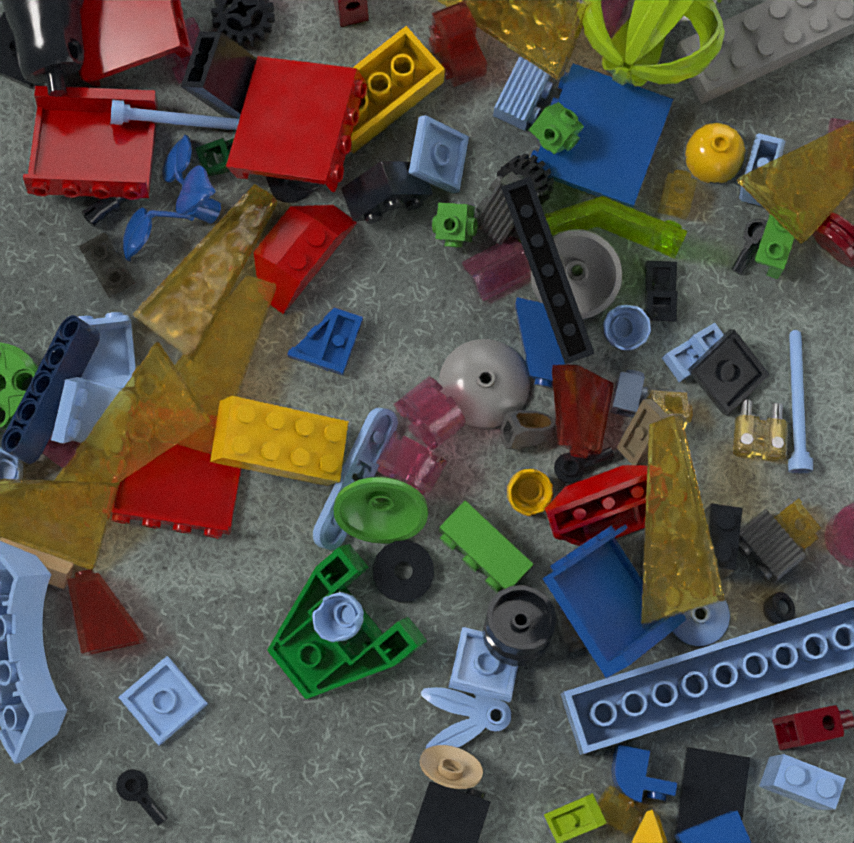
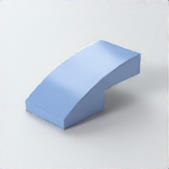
M713 323L693 335L685 343L666 353L662 359L680 383L691 376L687 369L724 334L716 323Z

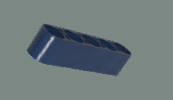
M76 315L67 317L59 326L1 441L2 449L27 464L34 463L40 458L53 433L65 379L81 378L100 340L99 331Z

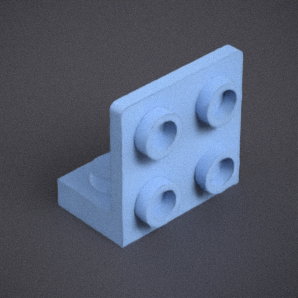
M79 377L65 379L51 440L59 443L76 441L116 453L122 452L135 400V393Z

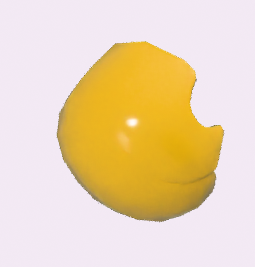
M534 468L518 471L507 484V499L511 507L525 516L531 517L545 511V508L553 498V485L548 476Z

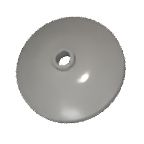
M570 229L553 235L552 237L582 319L601 313L614 301L621 287L622 266L616 250L605 238L588 230ZM574 265H579L583 270L581 273L575 274L571 271V268ZM531 271V283L538 300L543 303Z
M490 339L472 340L457 347L445 360L439 376V392L448 412L461 423L479 429L499 427L502 425L507 413L522 410L530 390L529 373L519 354L508 345ZM482 375H488L491 381L488 384H484L479 378Z

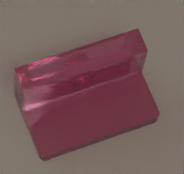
M514 236L510 237L502 245L496 244L462 262L464 270L471 276L482 301L531 277V269L522 244Z

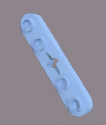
M375 408L368 414L342 468L340 482L335 483L314 526L313 540L318 547L335 550L344 542L347 533L342 530L335 520L333 511L335 499L344 487L355 482L352 479L354 473L357 474L359 480L375 476L397 430L398 419L392 410Z

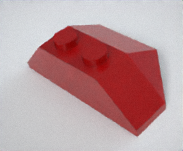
M334 205L290 206L253 252L259 297L284 315L357 222L352 221L351 217Z
M622 465L565 486L545 508V512L555 539L581 546L610 526L614 530L625 524L628 527L615 536V539L645 528L658 512L663 501L669 498L670 491L662 466Z

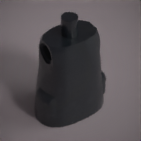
M2 0L15 43L19 68L25 80L35 84L47 83L49 96L57 97L66 94L64 77L79 71L85 59L80 9L83 6L84 0Z

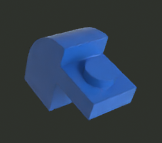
M616 745L612 762V778L616 788L624 797L639 803L642 802L643 791L648 792L647 798L666 801V796H675L677 783L646 777L650 751Z

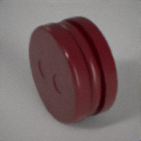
M828 212L822 218L819 225L817 224L812 229V235L817 243L838 262L847 267H854V225L834 212Z

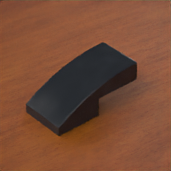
M646 261L645 313L650 321L677 322L678 291H676L677 262Z

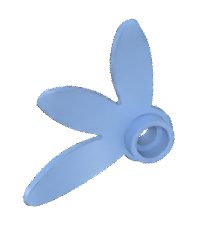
M424 688L421 691L422 697L434 706L457 715L469 716V719L457 722L437 734L426 745V749L436 745H448L458 748L475 738L485 728L490 731H501L511 721V710L501 700L474 694L475 698L462 692L447 688ZM493 709L501 712V719L497 722L493 721L490 717Z

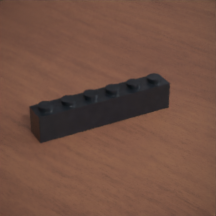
M531 176L502 186L501 189L565 365L594 355L595 352Z

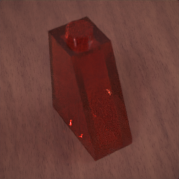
M577 364L553 365L552 379L558 445L570 450V455L579 458H587L588 454H601L614 383Z
M93 569L82 570L75 573V578L67 579L81 654L89 656L147 643V637L100 573H94Z

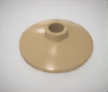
M436 745L427 748L420 758V767L425 775L442 786L454 789H467L476 786L482 779L483 768L480 762L473 755L460 748Z

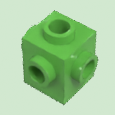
M557 102L543 110L529 131L539 139L544 149L555 155L564 149L570 151L580 140L578 134L584 128V125L578 121V117L573 111Z
M438 202L437 215L433 217L432 222L433 233H436L435 239L444 240V246L462 247L463 242H472V238L476 236L478 229L477 218H474L475 206Z

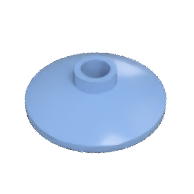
M703 584L686 586L680 589L669 603L667 616L680 609L687 619L672 631L678 639L692 646L710 645L719 640L728 628L730 613L727 602L717 590ZM700 608L705 611L706 616L703 620L696 618V609Z

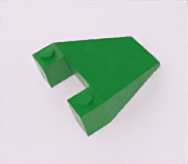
M351 544L338 547L315 567L267 649L305 699L393 667L405 661L427 642V639L409 617L399 620L385 633H382L364 609V621L360 630L355 636L346 641H327L322 639L314 630L312 615L323 602V598L339 592L352 595L347 586L369 568Z

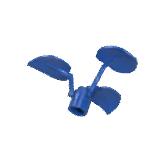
M184 134L173 146L164 161L162 176L166 182L171 183L176 178L182 184V190L176 202V212L150 210L147 213V209L142 207L133 214L126 226L123 237L124 255L129 262H131V257L148 240L152 228L151 219L153 217L184 218L190 221L198 218L212 224L219 216L221 203L210 198L216 191L209 181L205 168L198 165L187 174L185 179L182 176V172L190 163L192 153L188 135Z

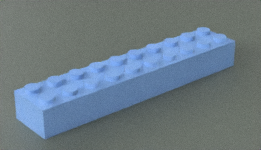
M854 600L564 691L560 695L579 754L582 755L854 668Z

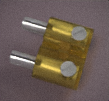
M747 400L742 401L741 415L735 418L733 454L735 456L754 459L755 456L762 457V460L775 462L783 461L787 458L788 422L782 419L783 405L774 403L772 405V418L767 417L765 421L760 420V416H752L751 400H748V402Z

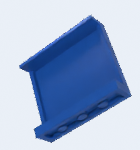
M572 63L569 73L563 71L558 85L562 92L559 99L553 97L551 105L559 102L577 115L578 121L584 125V128L578 134L580 140L570 151L564 149L554 155L540 146L539 151L533 150L530 157L534 155L538 157L537 163L542 160L546 163L543 166L544 170L550 168L552 172L548 178H554L556 182L620 204V211L631 214L673 99L629 83L622 86L614 82L611 76Z
M626 524L617 530L610 526L550 565L553 572L542 578L605 678L631 665L687 620L680 609L667 617L664 615L615 539V536L628 528Z

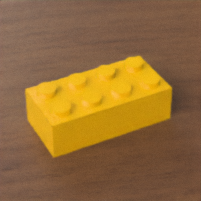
M407 26L352 67L357 68L366 80L367 92L365 97L361 98L358 109L359 121L353 127L350 151L354 154L444 83V67Z
M230 396L219 403L210 462L328 486L340 482L349 421Z

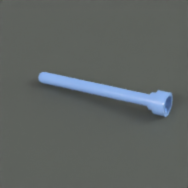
M112 100L110 124L123 125V122L129 123V120L236 131L239 119L130 108V105L124 104V101Z
M792 330L789 334L794 452L791 453V458L788 459V472L810 473L813 472V458L806 451L802 335L799 330Z

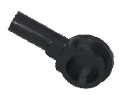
M754 219L746 225L743 237L746 243L731 270L739 275H742L756 249L759 248L767 220Z
M611 447L583 457H579L575 453H564L555 461V475L562 482L575 483L584 474V469L613 459L614 453Z
M135 769L126 770L121 773L116 783L119 796L130 802L137 801L155 824L160 826L168 817L147 793L149 786L145 774Z

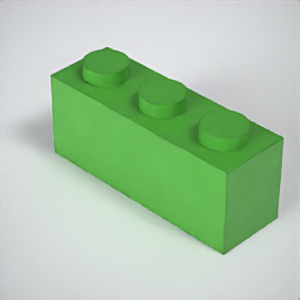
M466 500L439 527V532L442 534L439 539L452 551L457 548L465 556L462 561L472 571L476 572L479 569L488 577L485 580L486 584L496 593L509 586H515L534 565Z

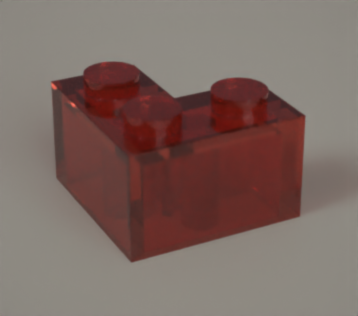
M464 0L432 13V24L429 26L431 37L428 38V42L433 54L439 53L442 60L440 64L445 69V80L450 79L453 86L456 87L486 75L488 64L476 40L477 25L466 1Z

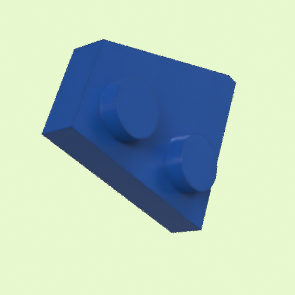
M333 308L321 323L315 325L302 341L288 351V358L343 376L362 325L363 317Z

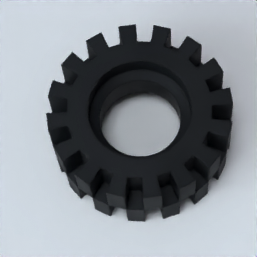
M523 154L521 157L520 155L515 156L501 167L497 172V176L504 178L511 171L525 178L531 176L535 190L540 194L538 198L542 205L551 197L550 194L554 190V187H551L554 183V178H548L552 173L550 168L544 170L543 166L546 163L543 160L537 163L538 157L534 155L530 158L529 154Z

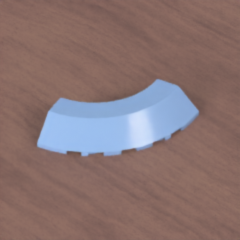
M0 541V740L13 762L17 764L21 763L58 734L68 709L61 701L52 682L43 644V607L51 573L36 555Z

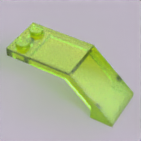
M604 196L544 214L552 236L570 229L590 230L598 227L675 259L688 232L682 229V226L675 221H662Z

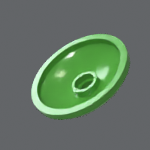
M368 477L355 481L344 487L338 493L334 502V517L342 530L357 539L371 543L386 544L409 539L423 529L428 518V505L423 495L411 485L390 477Z

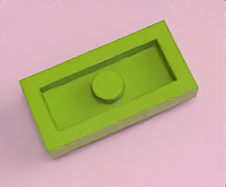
M593 793L544 814L556 843H562L607 823Z

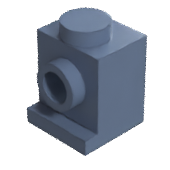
M626 370V373L620 372L616 382L610 413L634 417L639 404L647 396L648 387L643 386L644 373L636 370Z

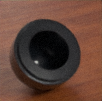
M777 592L766 598L763 604V613L771 623L780 624L794 618L795 606L792 599L786 593ZM779 600L786 602L788 605L786 615L779 608Z

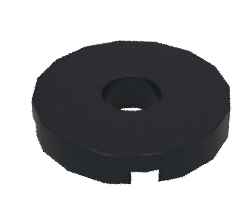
M408 540L394 541L384 546L376 555L372 567L373 581L378 590L387 599L398 603L413 602L422 597L431 587L434 578V564L428 551L418 543ZM400 563H407L413 571L411 577L406 580L398 579L394 574L395 567Z

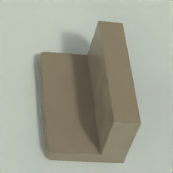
M643 399L617 449L632 465H660L683 426L686 417L683 414H666L652 399Z

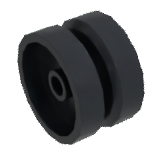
M525 585L509 586L498 592L490 601L482 630L484 645L489 653L501 663L514 667L528 666L540 660L548 650L557 621L555 608L549 598L539 590Z

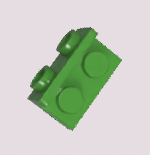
M777 206L772 207L755 257L756 263L769 267L766 276L778 279L784 271L802 216L801 214Z

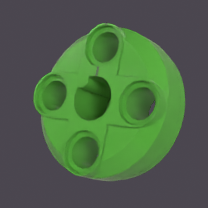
M0 343V412L5 411L6 414L5 420L0 424V433H5L26 392L22 389V384L27 378L34 377L38 366L20 348Z

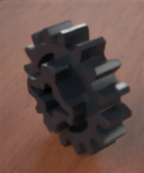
M214 0L216 7L211 8V15L214 17L212 19L213 28H218L217 32H222L233 41H238V45L243 47L246 41L253 47L254 39L258 38L263 42L265 41L263 32H272V25L270 23H275V14L272 13L275 11L273 2H269V0ZM240 13H245L246 17H241ZM260 21V23L255 28H253L256 22Z

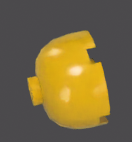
M722 123L706 124L694 132L686 145V165L691 173L703 182L725 183L735 177L743 165L746 151L744 141L740 134L729 125Z

